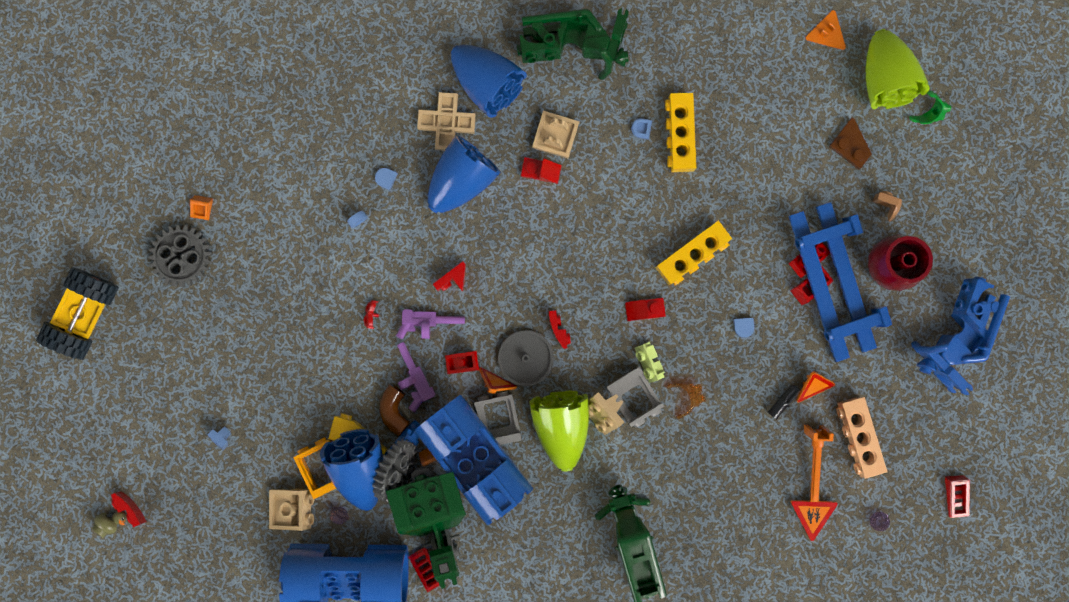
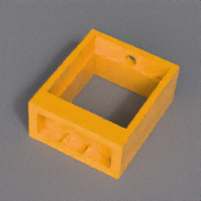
M325 437L314 442L316 446L311 449L306 446L298 450L299 455L293 457L313 499L336 489L332 482L318 488L304 460V457L320 450L326 442H333L330 439L326 440Z

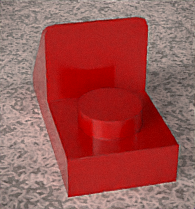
M524 157L521 177L558 184L562 165L544 158L541 161Z
M462 261L433 283V286L438 292L441 289L444 292L452 286L451 282L454 280L463 292L467 265Z
M664 298L643 299L625 303L627 322L666 317Z
M477 351L445 355L447 375L479 370Z

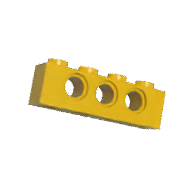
M670 93L668 99L665 100V111H669V118H666V130L670 132V137H667L666 140L667 148H670L667 166L671 167V172H694L696 169L693 93ZM675 111H682L684 117H676ZM681 129L684 131L685 136L679 137L675 131ZM683 148L685 155H678L676 149Z
M718 220L655 268L668 285L673 283L676 286L684 280L682 277L684 274L689 272L691 275L699 269L698 264L704 261L707 263L715 257L713 255L715 251L719 249L721 252L730 246L728 242L732 237ZM706 239L713 240V248H708L706 246ZM691 250H696L699 253L697 260L691 258ZM676 261L683 263V271L676 270Z

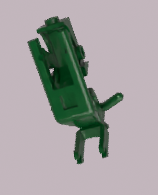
M622 8L617 11L611 39L589 9L522 17L523 26L532 25V27L523 28L524 37L532 36L533 40L538 43L528 42L520 35V44H517L518 56H522L523 63L553 61L561 59L566 44L573 43L581 49L584 58L604 60V70L598 75L600 80H604L611 74L614 62L622 67H625V63L629 62L628 51H624L623 47H621L625 30L628 26L626 19L629 12L626 9L624 15H622ZM561 21L559 24H552V25H544V26H543V23H551V22Z
M615 485L608 493L613 499H610L608 501L609 504L595 514V519L601 520L611 511L614 514L618 545L615 549L620 552L633 601L642 602L643 598L649 599L656 594H659L660 599L667 596V592L652 542L654 537L650 535L640 517L637 516L634 505L648 506L651 503L650 499L635 497L634 492L626 496L627 488L622 485Z

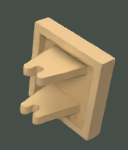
M543 111L532 148L568 159L579 121Z
M598 392L588 399L589 418L595 423L597 430L606 435L624 423L617 414L623 401L616 402L617 394L605 400Z

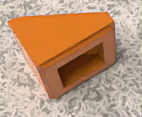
M194 195L190 199V217L209 220L213 198Z
M428 448L419 452L422 466L425 467L436 461Z

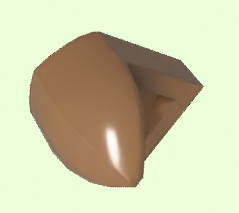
M882 191L874 195L872 202L890 208L888 213V221L890 222L898 214L903 201L894 197L890 192Z

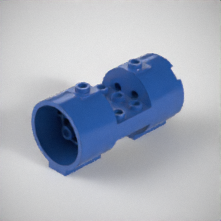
M461 394L414 430L446 473L454 472L458 489L486 525L492 523L493 517L496 520L503 517L523 500L525 492L528 495L533 490L531 484Z
M290 544L288 552H284L279 575L281 591L283 592L279 593L280 602H328L329 598L333 600L351 598L355 601L361 600V602H407L409 552L407 545H368V549H366L363 557H331L332 552L329 544Z

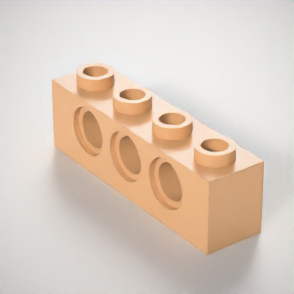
M856 397L837 403V415L843 420L844 424L842 431L844 436L848 437L850 443L848 451L855 459V464H853L855 473L865 479L887 473L888 471L865 397ZM854 414L858 417V421L855 424L851 422V417ZM859 433H862L863 440L859 443L857 441V435ZM867 451L869 459L864 461L862 456Z

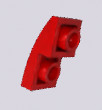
M823 243L815 245L819 261L822 262L830 254V251ZM801 254L788 263L800 278L807 274Z
M556 310L549 311V320L553 333L561 347L567 349V345L571 344L570 333H566V329L558 330V326H561L560 314L557 315Z
M120 491L111 494L113 507L118 513L126 510V518L133 527L147 522L136 503L125 493Z

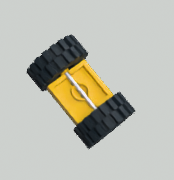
M71 267L63 283V286L67 289L50 323L44 322L36 341L42 346L47 347V349L56 351V353L84 360L93 342L89 338L105 305H111L119 287L92 273Z

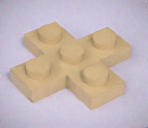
M439 92L438 111H418L417 129L436 131L435 150L445 151L456 133L475 134L476 114L457 112V93Z

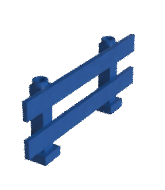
M830 202L816 207L822 230L810 233L804 211L788 217L795 235V245L800 251L825 330L824 337L829 343L834 362H839L850 358L844 337L856 333L861 352L864 353L877 348L871 327H888L892 325L887 306L872 308V313L866 314L842 235L845 234L849 237L863 233L858 214L842 218L843 223L838 224L832 203ZM827 241L851 317V321L839 324L815 248L816 244Z

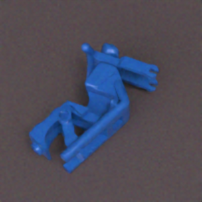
M978 276L964 279L951 315L963 328L962 331L955 335H942L936 345L932 347L921 346L917 341L911 343L912 348L924 358L916 365L920 368L919 371L930 375L933 372L951 393H957L953 386L964 395H970L966 388L969 391H973L972 385L950 365L977 363L988 360L1010 296L1001 294L997 302L995 301V296L987 294L984 301L978 302L984 290L994 288V285L987 283L986 279ZM992 312V313H994V314H993V317H992V320H991L989 329L987 330L985 327H986V324H987L989 315H990V313Z

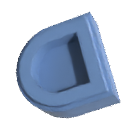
M643 118L635 120L631 127L633 135L637 138L648 140L652 120Z
M382 168L377 171L375 180L379 186L390 191L398 173L388 168Z
M359 211L351 216L347 222L351 228H355L367 220L368 217L364 211Z
M753 318L733 319L734 331L737 336L746 338L753 334Z

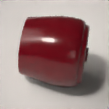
M897 234L883 238L873 246L868 256V269L871 277L879 286L887 290L902 291L916 286L928 276L933 266V255L930 247L925 241L909 235Z

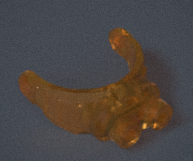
M676 383L666 386L667 389L681 387L690 396L691 404L689 410L684 414L676 416L677 419L683 418L693 408L700 406V403L706 402L705 395H701L700 392L702 391L701 384L685 385Z

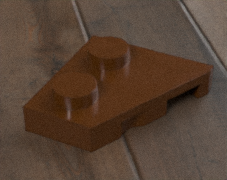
M850 118L829 146V148L858 170L862 168L872 154L854 118Z

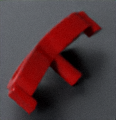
M371 300L366 306L364 324L369 329H374L373 317H379V314L373 313L376 303L379 301Z

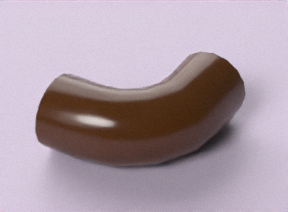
M390 383L380 400L379 413L383 424L399 437L410 423L398 410V405L406 394L400 388Z

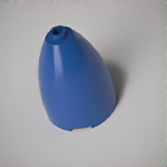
M457 45L451 51L453 69L461 86L475 105L488 117H496L498 114L496 112L504 107L507 108L522 91L521 83L527 77L526 72L504 56L473 45Z
M455 136L447 146L431 178L427 201L429 203L428 207L435 213L453 210L472 200L485 190L501 173L490 159H487L478 151L479 149L460 136Z
M366 429L343 432L340 434V438L331 443L326 442L320 451L321 461L331 482L347 501L360 510H371L378 502L377 497L374 496L375 493H373L374 487L372 485L376 482L373 478L377 475L376 470L380 468L379 462L383 461L379 437L369 433V430Z

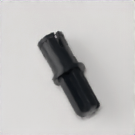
M790 385L781 397H777L778 400L767 412L777 420L787 407L790 408L789 404L800 393V390L795 385Z

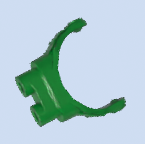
M929 90L927 95L936 98L933 107L925 114L920 116L911 115L909 119L920 124L942 121L945 118V114L950 112L951 105L942 101L936 93Z

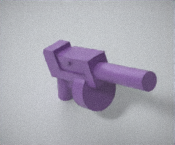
M404 309L402 311V326L396 336L403 339L406 332H414L416 330L414 326H422V339H430L431 326L436 327V324H465V316H436V312H413L412 310Z
M402 342L397 346L409 369L407 372L409 377L400 381L398 385L401 390L412 385L414 386L416 392L411 393L414 401L409 406V409L415 413L421 403L433 398L435 393L433 388L429 387L420 366L416 368L405 343Z

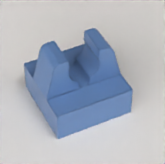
M223 427L218 433L213 429L208 434V437L220 449L224 450L228 446L226 439L231 433L226 427Z

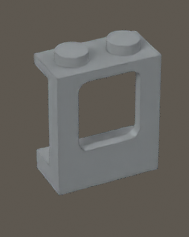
M640 367L633 369L606 386L611 397L615 394L618 395L616 402L622 400V395L635 386L640 385L652 403L651 409L638 417H633L624 401L619 408L629 426H635L636 428L644 424V419L651 415L653 418L662 412L661 408L664 407L646 380Z
M508 391L497 393L496 398L489 399V395L478 397V401L474 402L477 416L487 428L484 405L503 400L506 401L510 425L494 430L488 428L498 443L503 445L521 441L522 437L513 395H508Z

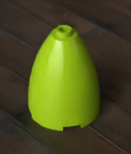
M886 29L876 31L868 47L865 68L867 93L871 108L875 110L881 106L885 107V109L904 106L914 102L913 99L919 94H927L930 87L926 75L911 49L891 31Z
M568 390L552 392L541 399L540 396H536L530 400L529 404L538 439L544 451L557 468L564 472L571 471L581 457L587 438L589 425L588 395H578V391Z

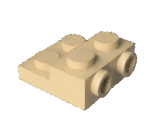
M309 489L269 490V529L297 531L311 529V525L314 523V515L311 514V506L314 503V499Z

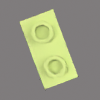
M647 342L635 347L636 357L641 362L644 369L643 374L649 383L664 378L665 372L660 360L656 362L652 360L658 357L654 345Z

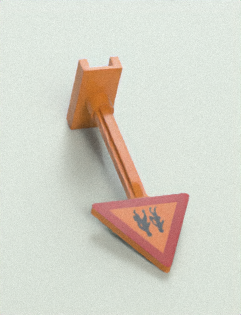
M804 425V433L812 439L811 446L813 447L810 500H791L790 503L809 539L814 541L838 505L835 501H819L822 447H824V441L833 442L834 434L823 425H819V429L815 430L809 425Z

